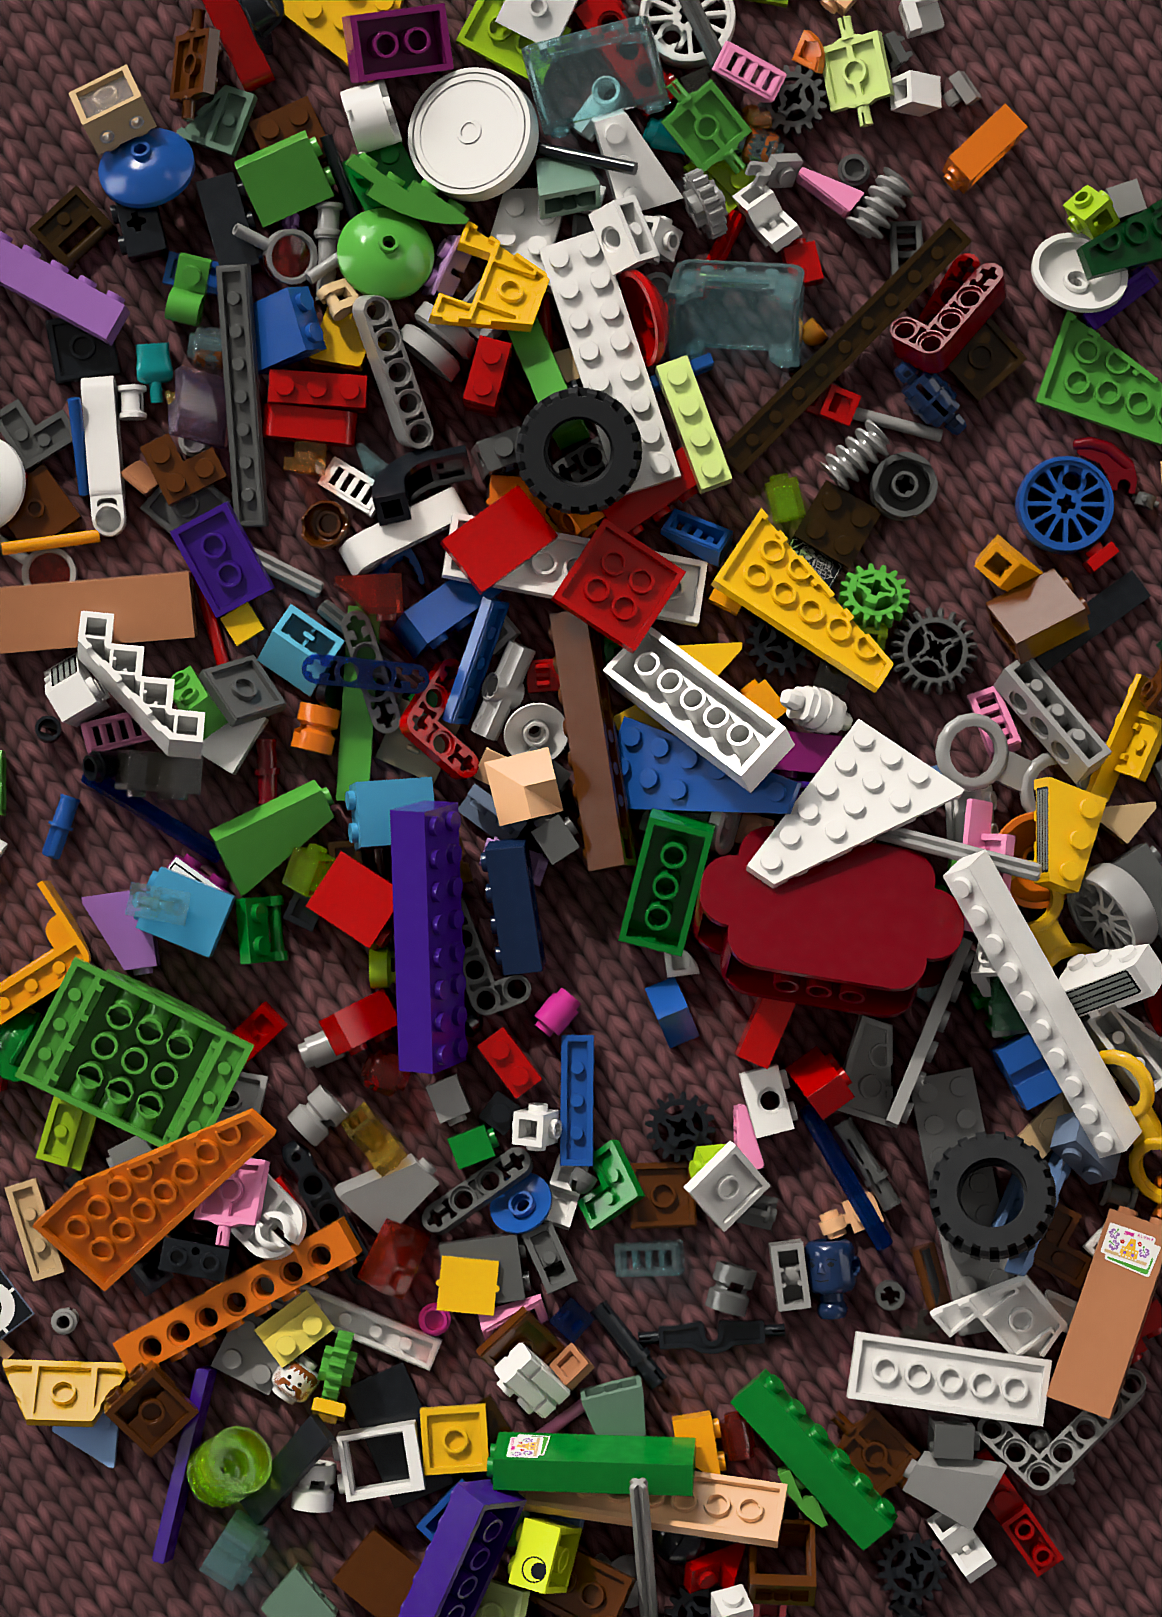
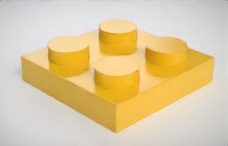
M486 1403L420 1408L424 1476L487 1471L489 1445Z

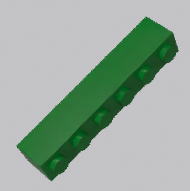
M765 1368L738 1391L730 1403L863 1551L892 1528L898 1517L892 1503L877 1493L873 1488L871 1480L864 1473H859L851 1464L848 1454L832 1443L826 1430L806 1414L803 1404L788 1394L784 1389L782 1381L776 1375L770 1374Z

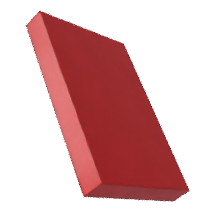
M517 485L444 538L440 544L481 595L555 541L558 535L521 487Z

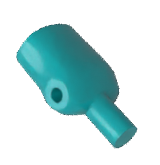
M169 342L135 345L137 381L142 384H149L151 403L164 402L162 383L173 379Z

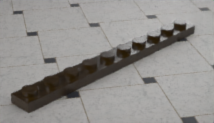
M949 218L722 447L725 459L742 474L926 289L972 240Z

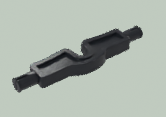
M721 1319L718 1321L717 1338L708 1340L705 1336L704 1323L697 1320L681 1324L660 1325L658 1331H639L638 1338L649 1339H638V1342L641 1345L659 1344L660 1349L693 1348L701 1353L717 1354L730 1349L733 1345L765 1343V1338L785 1337V1331H773L785 1330V1324L764 1325V1321L761 1319Z

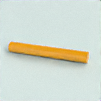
M97 530L2 542L1 550L2 555H11L100 542V535Z

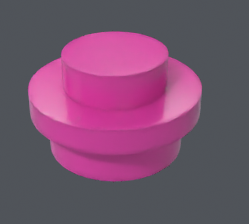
M429 1303L424 1306L418 1317L419 1326L422 1331L431 1336L443 1334L451 1323L450 1312L436 1310L437 1303Z

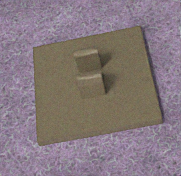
M403 698L399 705L401 715L410 703ZM440 716L438 721L456 736L460 724H450L442 720V716ZM420 717L412 719L415 723L414 730L420 729L417 726ZM400 727L391 733H385L375 758L419 778L432 777L433 784L441 770L436 763L402 734ZM436 736L433 740L434 748L437 752L442 753L445 749V742L442 737Z

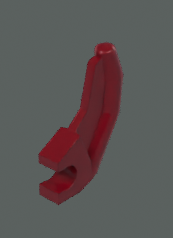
M1095 437L1080 438L1073 441V449L1077 450L1079 456L1100 465L1113 492L1117 491L1119 481H1125L1128 484L1127 495L1135 494L1137 475L1134 462L1112 442Z

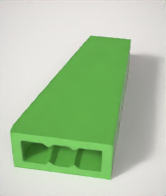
M312 780L209 830L231 880L241 896L248 893L334 818L330 806L334 805V801L327 787L321 789L317 782Z

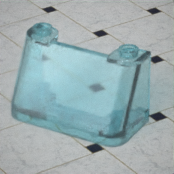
M647 16L631 17L537 42L521 50L543 134L545 136L551 135L552 139L569 135V129H572L575 126L574 123L634 107L645 110L646 114H653L664 110V105L671 104L654 30Z
M688 259L677 263L668 289L670 360L687 355L690 361L702 356L705 348L769 351V360L778 367H799L802 348L804 269L793 264Z

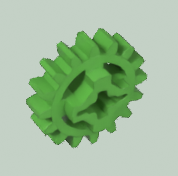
M870 563L868 570L864 571L862 567L857 566L855 575L850 572L846 574L845 581H841L838 603L843 605V609L847 608L854 616V622L862 621L863 629H866L869 624H873L875 630H879L881 623L891 628L893 619L900 622L903 612H907L910 590L905 589V579H896L898 574L896 570L889 574L886 572V565H882L880 570H875L874 565Z
M339 1329L334 1347L325 1346L317 1377L318 1380L325 1381L321 1396L323 1399L337 1402L341 1386L350 1387L358 1353L351 1351L354 1333Z

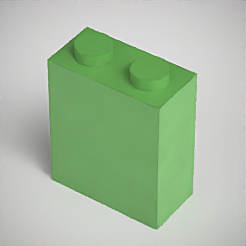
M305 130L234 162L263 228L334 196L331 186L336 184L329 166L322 168L318 157L323 155L316 137L309 139Z

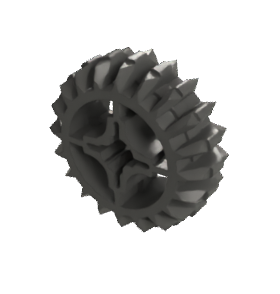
M928 607L924 611V619H922L918 611L912 613L915 621L914 624L907 618L902 620L903 626L907 629L906 632L902 629H895L894 634L902 640L901 642H890V647L899 649V653L890 655V660H901V664L895 666L893 670L895 673L902 669L907 672L901 678L902 683L907 682L910 678L915 680L911 685V690H917L920 683L924 684L923 694L928 695L931 691V685H935L936 694L941 695L943 694L942 684H945L951 692L955 690L953 679L960 684L966 682L965 677L960 673L961 671L967 674H971L974 671L971 666L966 664V661H977L978 657L974 654H968V650L976 649L978 644L977 642L967 643L966 639L973 636L974 631L969 630L963 634L961 628L967 624L965 619L955 625L953 623L957 615L955 612H951L948 618L944 619V608H939L936 617H933L932 610ZM927 625L941 626L950 631L954 636L940 640L933 635L932 631H929ZM918 630L921 636L922 648L919 653L909 658L908 643L912 634ZM929 643H934V647L936 645L941 647L948 644L937 654L939 658L937 660H934L933 656L931 658L928 656L922 659L919 658L930 649ZM959 645V660L954 670L950 673L947 668L946 653L949 649ZM924 662L929 663L934 667L935 671H938L940 677L932 678L922 675L913 666Z

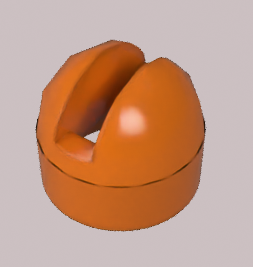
M813 317L802 326L800 331L801 339L808 346L819 345L828 338V335Z

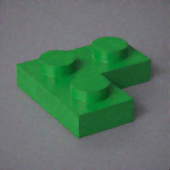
M612 1139L594 1152L593 1169L601 1185L577 1201L590 1230H599L645 1197L619 1140Z

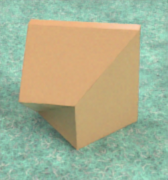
M548 747L484 762L499 826L563 811Z

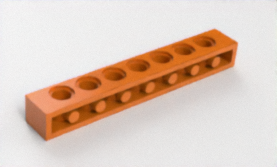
M343 1216L304 1237L299 1245L291 1244L290 1247L294 1251L285 1258L279 1260L264 1259L120 1337L113 1343V1346L128 1373L130 1374L132 1369L141 1362L146 1366L153 1360L160 1367L159 1363L169 1358L171 1363L189 1354L186 1348L195 1343L201 1348L217 1339L214 1333L225 1328L227 1333L231 1332L245 1323L243 1320L245 1316L253 1313L255 1317H258L273 1308L271 1302L280 1297L283 1302H286L301 1293L299 1287L310 1282L313 1287L329 1278L328 1271L338 1267L341 1272L356 1264L357 1260L355 1257L363 1249L346 1218ZM318 1247H325L330 1251L331 1259L329 1262L319 1259L317 1256ZM290 1262H296L301 1266L303 1271L301 1277L293 1276L290 1273ZM262 1277L272 1280L274 1284L273 1292H267L262 1288ZM233 1293H240L245 1297V1307H238L233 1302ZM205 1308H211L216 1311L218 1315L217 1322H210L205 1317ZM178 1323H183L189 1328L190 1335L188 1338L182 1337L178 1333ZM150 1338L157 1339L161 1343L162 1351L160 1353L154 1352L150 1348Z

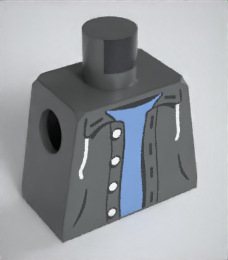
M517 426L488 437L474 445L471 454L482 482L490 479V475H501L519 468L516 462V441L522 426Z

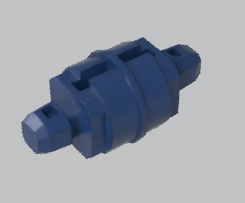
M902 361L894 369L899 380L903 384L907 383L901 390L906 396L904 402L913 410V414L918 415L925 424L932 423L937 428L945 422L944 427L955 435H959L967 427L958 412L954 413L960 406L955 400L957 394L948 386L947 381H943L937 373H928L921 370L916 374L917 369L906 361ZM919 383L929 392L926 396L916 388ZM935 400L945 408L942 413L932 404Z

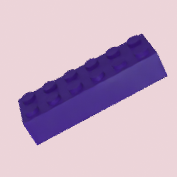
M493 1479L457 1483L450 1494V1501L446 1510L438 1521V1528L434 1537L426 1548L425 1557L413 1578V1584L407 1598L400 1607L398 1617H475L527 1499L517 1491L493 1490Z

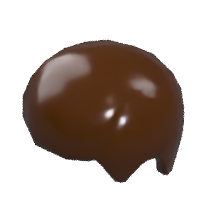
M321 500L311 504L301 517V537L313 548L329 550L338 547L346 540L349 534L350 521L347 510L335 501Z

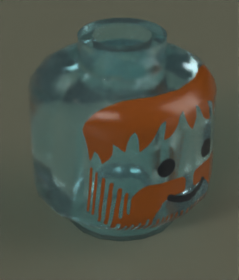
M753 126L750 128L752 132L740 141L735 152L741 154L740 159L747 167L751 161L768 162L771 154H782L785 144L781 143V137L778 133Z
M201 325L197 327L195 332H190L187 358H191L192 364L195 367L211 370L223 369L220 328Z

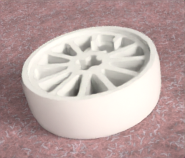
M661 0L641 1L639 27L641 28L643 42L647 48H651L659 54L663 63L680 69L699 68L709 64L703 51L699 53L693 52L692 36L695 34L689 21L685 24L681 23L682 15L685 17L686 15L679 0H671L675 7ZM705 0L701 3L704 10L716 1L721 3L724 9L705 12L708 19L724 18L726 22L724 29L711 24L715 34L720 37L718 41L723 48L726 41L731 42L735 30L736 10L734 1ZM655 6L671 15L649 16V10ZM664 23L660 26L658 33L654 35L650 27L651 24ZM667 31H675L680 35L681 40L679 43L668 45L664 42L662 36ZM687 41L688 54H680L679 52Z

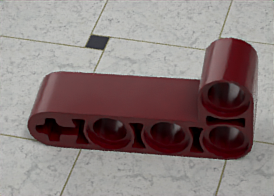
M996 263L980 265L928 326L910 317H902L895 320L890 327V334L896 356L928 373H939L946 369L1005 300L1007 290L1002 267Z

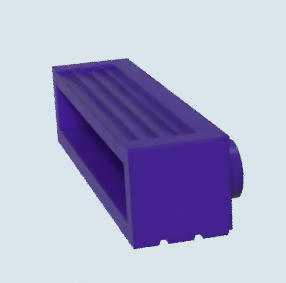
M1148 266L1143 269L1138 267L1130 273L1132 277L1128 279L1125 292L1115 305L1103 311L1083 313L1080 318L1085 325L1096 331L1157 285L1159 280Z

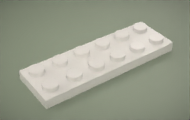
M856 1331L846 1397L1043 1427L1052 1360Z

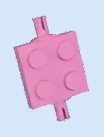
M250 1158L195 1208L193 1219L212 1222L218 1225L216 1246L229 1247L231 1228L239 1226L256 1227L257 1221L261 1220L270 1166L269 1161Z

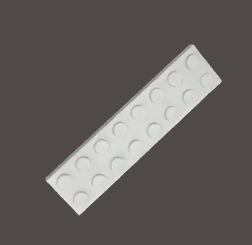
M595 231L538 248L547 277L550 278L549 285L583 388L599 390L617 399L631 413L640 431L642 439L641 465L636 480L625 495L681 478L616 275H612ZM595 424L607 463H609L611 454L609 439L605 432Z
M453 512L449 535L474 516ZM556 532L558 538L492 587L551 599L590 538ZM446 552L441 578L470 583ZM657 552L686 571L656 619L696 627L700 619L708 562Z

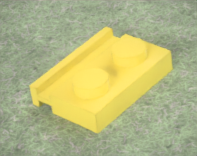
M305 1290L257 1326L254 1331L283 1368L335 1329V1327L309 1292Z

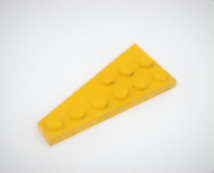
M761 507L711 583V586L873 693H876L894 663L869 634H864L853 621L854 616L847 608L843 609L833 597L835 595L834 592L803 556L797 555L787 543L788 538L781 530L777 531L767 519L769 516Z

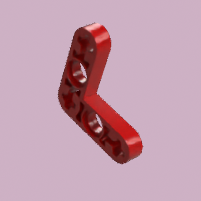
M449 658L437 662L433 666L401 715L399 727L402 734L450 777L455 780H463L473 777L477 773L479 768L478 758L473 751L438 721L445 710L460 666L459 661ZM449 668L451 670L449 676L452 679L444 681L447 676V672L444 669ZM429 690L435 692L438 697V703L435 708L427 703L426 694ZM420 717L417 722V726L420 729L414 730L415 723L412 719ZM436 736L442 737L445 742V749L442 753L437 752L434 748L433 740ZM459 759L465 760L463 766L466 770H460L461 763L458 761Z

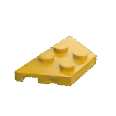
M3 1359L2 1361L3 1370L27 1425L94 1427L104 1412V1405L107 1403L104 1400L105 1396L116 1385L121 1386L129 1374L123 1363L14 1359Z

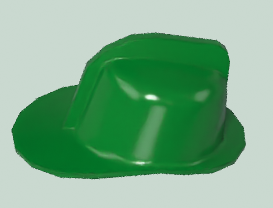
M37 1011L34 1014L22 1013L2 1024L0 1028L1 1078L11 1082L23 1081L15 1077L43 1021L40 1012Z

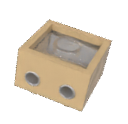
M127 64L69 92L80 121L98 155L106 151H113L120 144L135 137H141L147 134L149 130L157 127Z

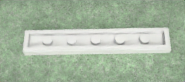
M262 1277V1288L267 1292H273L274 1284L272 1280ZM308 1284L299 1287L301 1293L307 1290L335 1327L332 1332L338 1334L340 1329L354 1333V1341L430 1371L443 1339L428 1335L421 1330ZM297 1296L286 1302H283L280 1297L271 1302L273 1308L280 1310Z

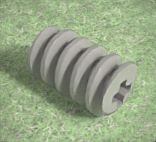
M888 167L883 169L885 176L878 175L876 178L877 186L869 187V196L861 198L860 203L862 207H854L852 211L854 217H847L845 220L854 231L865 238L871 239V237L881 240L883 235L878 228L890 229L891 227L886 217L889 216L897 219L899 215L894 210V207L898 206L903 209L906 207L901 197L904 195L913 198L914 196L905 179Z
M869 419L864 423L867 431L862 428L855 430L857 440L848 436L845 439L847 448L842 445L836 446L835 451L838 457L830 453L825 456L828 466L819 462L827 475L838 486L847 491L850 489L847 482L848 478L855 482L860 481L856 472L858 469L866 474L869 473L866 462L870 461L878 465L879 461L876 456L878 452L885 457L889 455L886 445L890 444L888 438Z

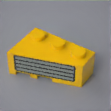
M1052 777L1035 779L1036 810L1034 811V821H1036V842H1034V862L1042 865V873L1039 880L1034 881V883L1061 894L1078 893L1107 799Z

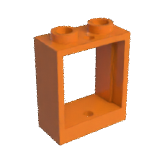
M1005 103L948 157L942 169V172L945 174L943 176L944 181L954 191L959 189L965 194L1021 140L1028 126Z

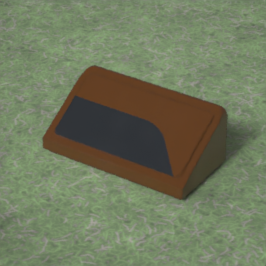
M934 1242L911 1247L910 1251L927 1310L930 1312L937 1307L950 1303V1295Z

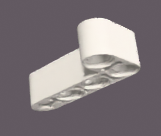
M450 487L411 506L412 520L380 526L377 523L346 540L338 551L353 578L356 579L374 570L384 560L450 528L453 512L469 514L455 488Z

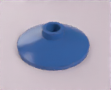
M530 1173L528 1177L490 1203V1214L494 1223L501 1230L510 1234H524L536 1229L544 1222L551 1210V1189L544 1179ZM529 1204L525 1210L521 1211L524 1205Z

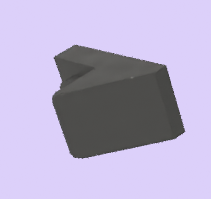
M552 1221L540 1225L530 1232L521 1234L548 1295L578 1281L570 1258L564 1250Z

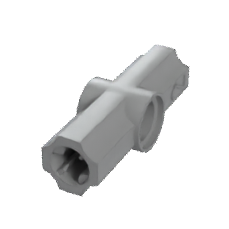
M508 641L496 671L490 673L483 682L481 689L483 701L471 726V731L487 739L498 740L510 710L517 708L523 700L525 693L523 681L536 651L517 642Z

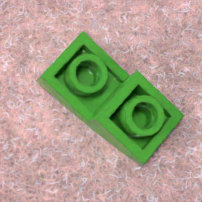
M786 1465L779 1467L778 1476L783 1484H788L787 1493L794 1503L820 1527L827 1526L828 1520L826 1515L830 1513L809 1490L802 1493L801 1490L806 1487Z

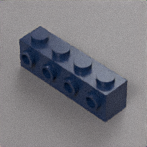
M528 838L489 841L485 852L481 853V866L483 872H488L489 884H486L485 889L487 902L493 903L494 915H491L490 923L492 934L498 935L499 946L495 947L497 965H502L504 975L542 972L546 963Z

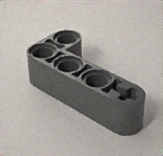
M461 897V909L464 918L466 917L468 924H463L462 930H468L473 936V942L470 947L465 948L463 958L466 991L472 1007L481 1015H491L523 1003L531 994L530 981L520 974L510 975L495 981L467 903ZM472 960H477L484 966V974L479 979H472L466 973V965ZM512 980H521L526 985V993L521 998H513L509 995L507 987ZM482 991H489L495 996L496 1002L491 1009L486 1010L479 1007L477 997Z

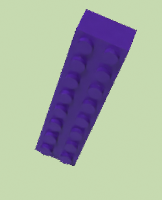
M424 800L390 810L399 1071L435 1074L466 1061L468 1042L465 1036L467 1010L464 1004L466 978L463 973L465 946L462 941L464 914L461 909L463 881L460 878L462 849L459 845L461 816L458 812V802Z

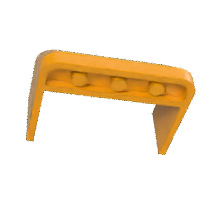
M42 880L37 885L56 913L46 925V936L53 949L0 982V1026L57 990L75 956L88 963L91 962V954L78 923L51 881Z

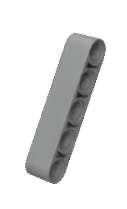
M360 296L353 303L352 313L395 437L402 446L418 449L425 448L433 440V427L392 308L388 300L382 296ZM371 302L376 306V313L373 318H370L367 314V308ZM384 333L387 343L383 349H380L378 338ZM395 364L397 376L391 380L389 368ZM406 395L408 405L402 411L399 402L401 397ZM416 425L419 433L416 440L412 441L410 431Z

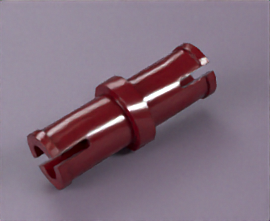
M256 739L257 768L254 769V775H258V804H265L278 797L277 775L281 773L280 768H277V739Z

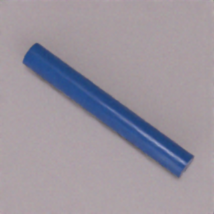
M73 397L67 400L78 492L80 496H86L90 494L81 398Z

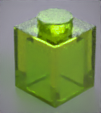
M788 473L769 477L770 482L765 483L763 489L771 524L775 525L804 518L805 510L797 476L789 478Z
M309 844L308 847H294L282 884L305 897H311L336 859L327 854L326 848L317 844Z

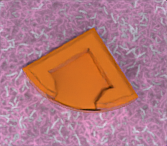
M804 30L792 60L811 69L815 73L822 74L825 66L823 45L812 31Z

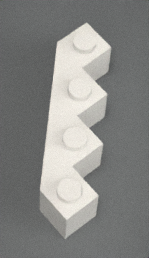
M81 611L77 658L167 756L201 759L205 712L172 709L175 679L142 676L144 646L112 643L114 614Z

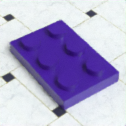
M229 501L170 531L172 538L216 618L274 588L270 577Z

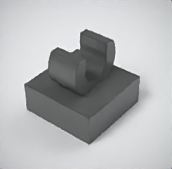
M895 31L882 36L890 74L894 73L913 55L912 51L905 52L901 44L905 38L901 35L897 36Z

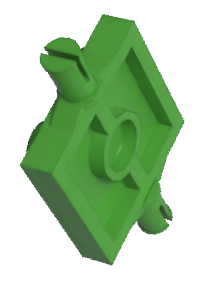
M675 79L672 82L674 86L669 84L666 88L679 103L660 123L696 168L702 169L705 172L714 163L725 160L734 173L738 174L741 171L740 169L743 170L746 167V164L738 157L735 150L740 141L749 135L752 130L712 80L706 82L697 91L688 94L678 79Z

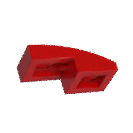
M831 384L805 412L849 427L862 396Z
M267 1001L261 1004L232 1032V1034L254 1044L245 1065L288 1025Z

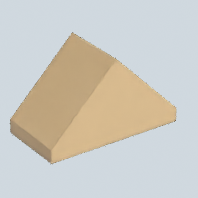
M1156 802L1105 807L1099 826L1121 844H1128L1157 808Z

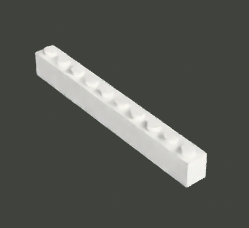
M983 850L959 859L943 875V878L1099 1158L1127 1151L1141 1134L1142 1130L987 850Z

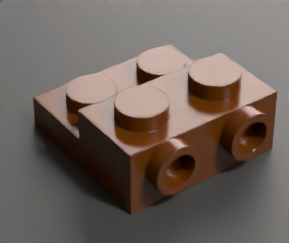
M151 1360L146 1366L142 1362L136 1365L128 1376L131 1380L123 1388L119 1385L113 1387L104 1399L107 1402L104 1405L105 1415L149 1457H153L199 1413L198 1407Z

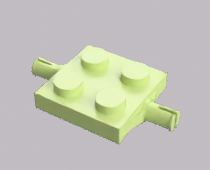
M843 16V18L837 19L841 38L833 44L823 47L825 52L823 77L830 111L838 113L847 109H857L860 127H868V125L874 124L869 106L877 100L895 95L882 32L876 30L863 35L854 34L851 16Z

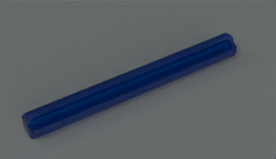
M83 773L81 781L209 861L217 863L221 859L215 843L114 780L108 779L97 783L89 781Z
M811 1104L803 1107L800 1110V1116L876 1249L882 1251L893 1244L892 1238L825 1121L822 1120Z

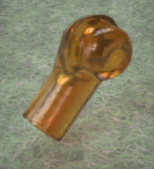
M754 104L746 105L743 108L741 117L753 130L761 131V128L769 129L772 126L771 113L769 111L760 112L758 106Z

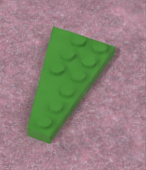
M1067 310L1035 404L1162 447V383L1148 370L1119 348L1116 349L1100 337L1098 332L1087 327L1076 318L1077 316Z

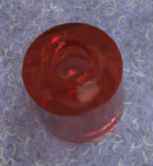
M738 1411L725 1413L724 1419L719 1421L723 1451L725 1454H728V1460L740 1461L754 1457L753 1449L756 1448L752 1426Z

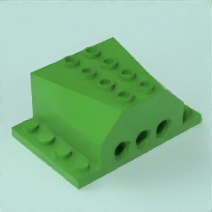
M75 956L15 1077L157 1147H161L216 1123L254 1044L226 1031V1026L199 1009L167 993L114 970L107 969L104 971Z

